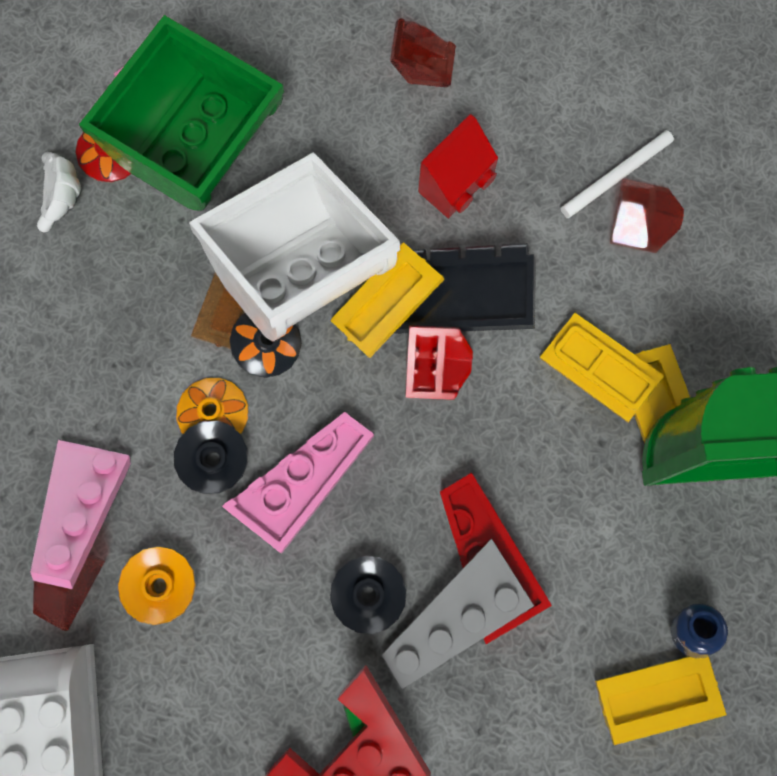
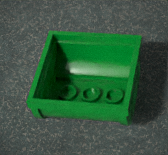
M163 15L82 119L79 126L84 133L91 136L114 161L129 173L181 205L192 210L203 211L212 199L211 194L263 122L268 116L273 115L282 104L284 88L280 82Z
M754 367L730 371V377L713 381L712 387L696 391L695 397L682 399L681 405L661 416L651 428L644 444L642 458L644 486L777 477V367L769 369V373L757 374Z

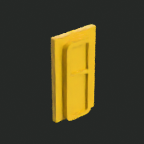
M403 242L400 245V251L397 252V262L394 268L382 275L375 274L370 277L330 321L347 336L348 341L353 342L364 354L371 358L443 282L444 277L426 262V259L421 258Z
M577 313L572 315L540 356L541 360L628 423L643 403L648 401L650 394L664 378L662 373Z
M671 344L647 351L643 350L635 354L664 375V378L650 394L648 401L644 402L634 415L644 444L657 420L666 412L681 405L682 399L690 397Z
M687 656L595 681L602 713L613 745L727 715L709 656L696 659Z

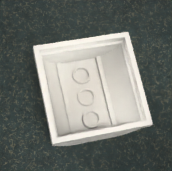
M314 152L189 222L193 234L200 241L224 287L262 334L271 341L284 336L289 327L375 274L382 275L394 268L397 262V252L400 251L399 239Z
M94 644L0 657V776H103Z

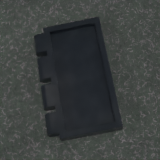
M528 243L503 244L501 246V256H496L495 245L466 247L465 258H461L460 247L431 249L430 260H427L425 249L413 250L421 258L426 259V262L441 274L444 280L394 332L395 334L408 333L409 325L457 327L460 331L535 329L536 258L534 254H529Z

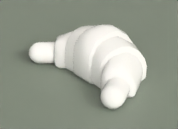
M45 152L42 155L43 169L45 170L43 205L41 207L42 214L37 222V228L41 232L50 231L54 222L59 221L67 213L68 209L73 208L76 198L81 192V184L77 178L74 165L64 157L52 152Z

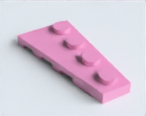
M344 412L307 440L306 444L293 454H289L276 467L263 477L256 479L246 490L234 499H230L222 507L282 554L370 443L374 434Z
M58 440L30 571L33 581L73 589L130 467V455Z

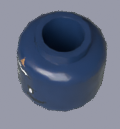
M703 603L692 604L681 610L673 619L671 626L672 640L677 649L686 656L695 659L706 658L720 651L725 645L728 636L727 622L714 607Z

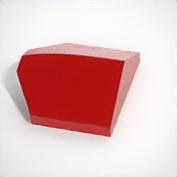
M409 325L406 351L405 398L454 400L457 397L458 391L472 371L473 350L459 328Z

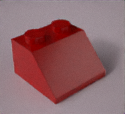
M472 114L464 119L421 161L418 193L448 219L456 211L462 213L472 202V195L479 188L485 190L497 176L495 169L498 156L477 119Z

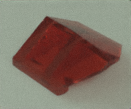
M399 18L395 23L390 62L409 84L447 88L451 85L456 45L451 41H444L432 30L416 22L405 21V19Z
M622 179L610 243L657 253L681 229L684 209L669 188Z

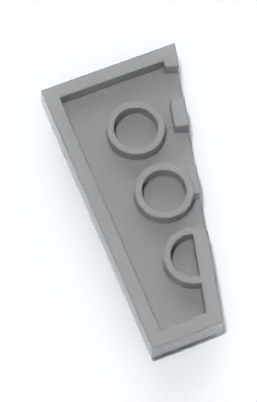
M491 539L390 645L382 656L403 689L534 607V604Z

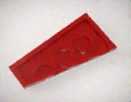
M473 473L468 474L440 491L462 568L492 539L534 604V607L484 637L485 644L490 643L551 607L552 604Z

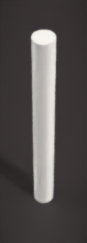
M666 130L563 205L560 209L564 216L568 219L671 144L674 141L671 132Z

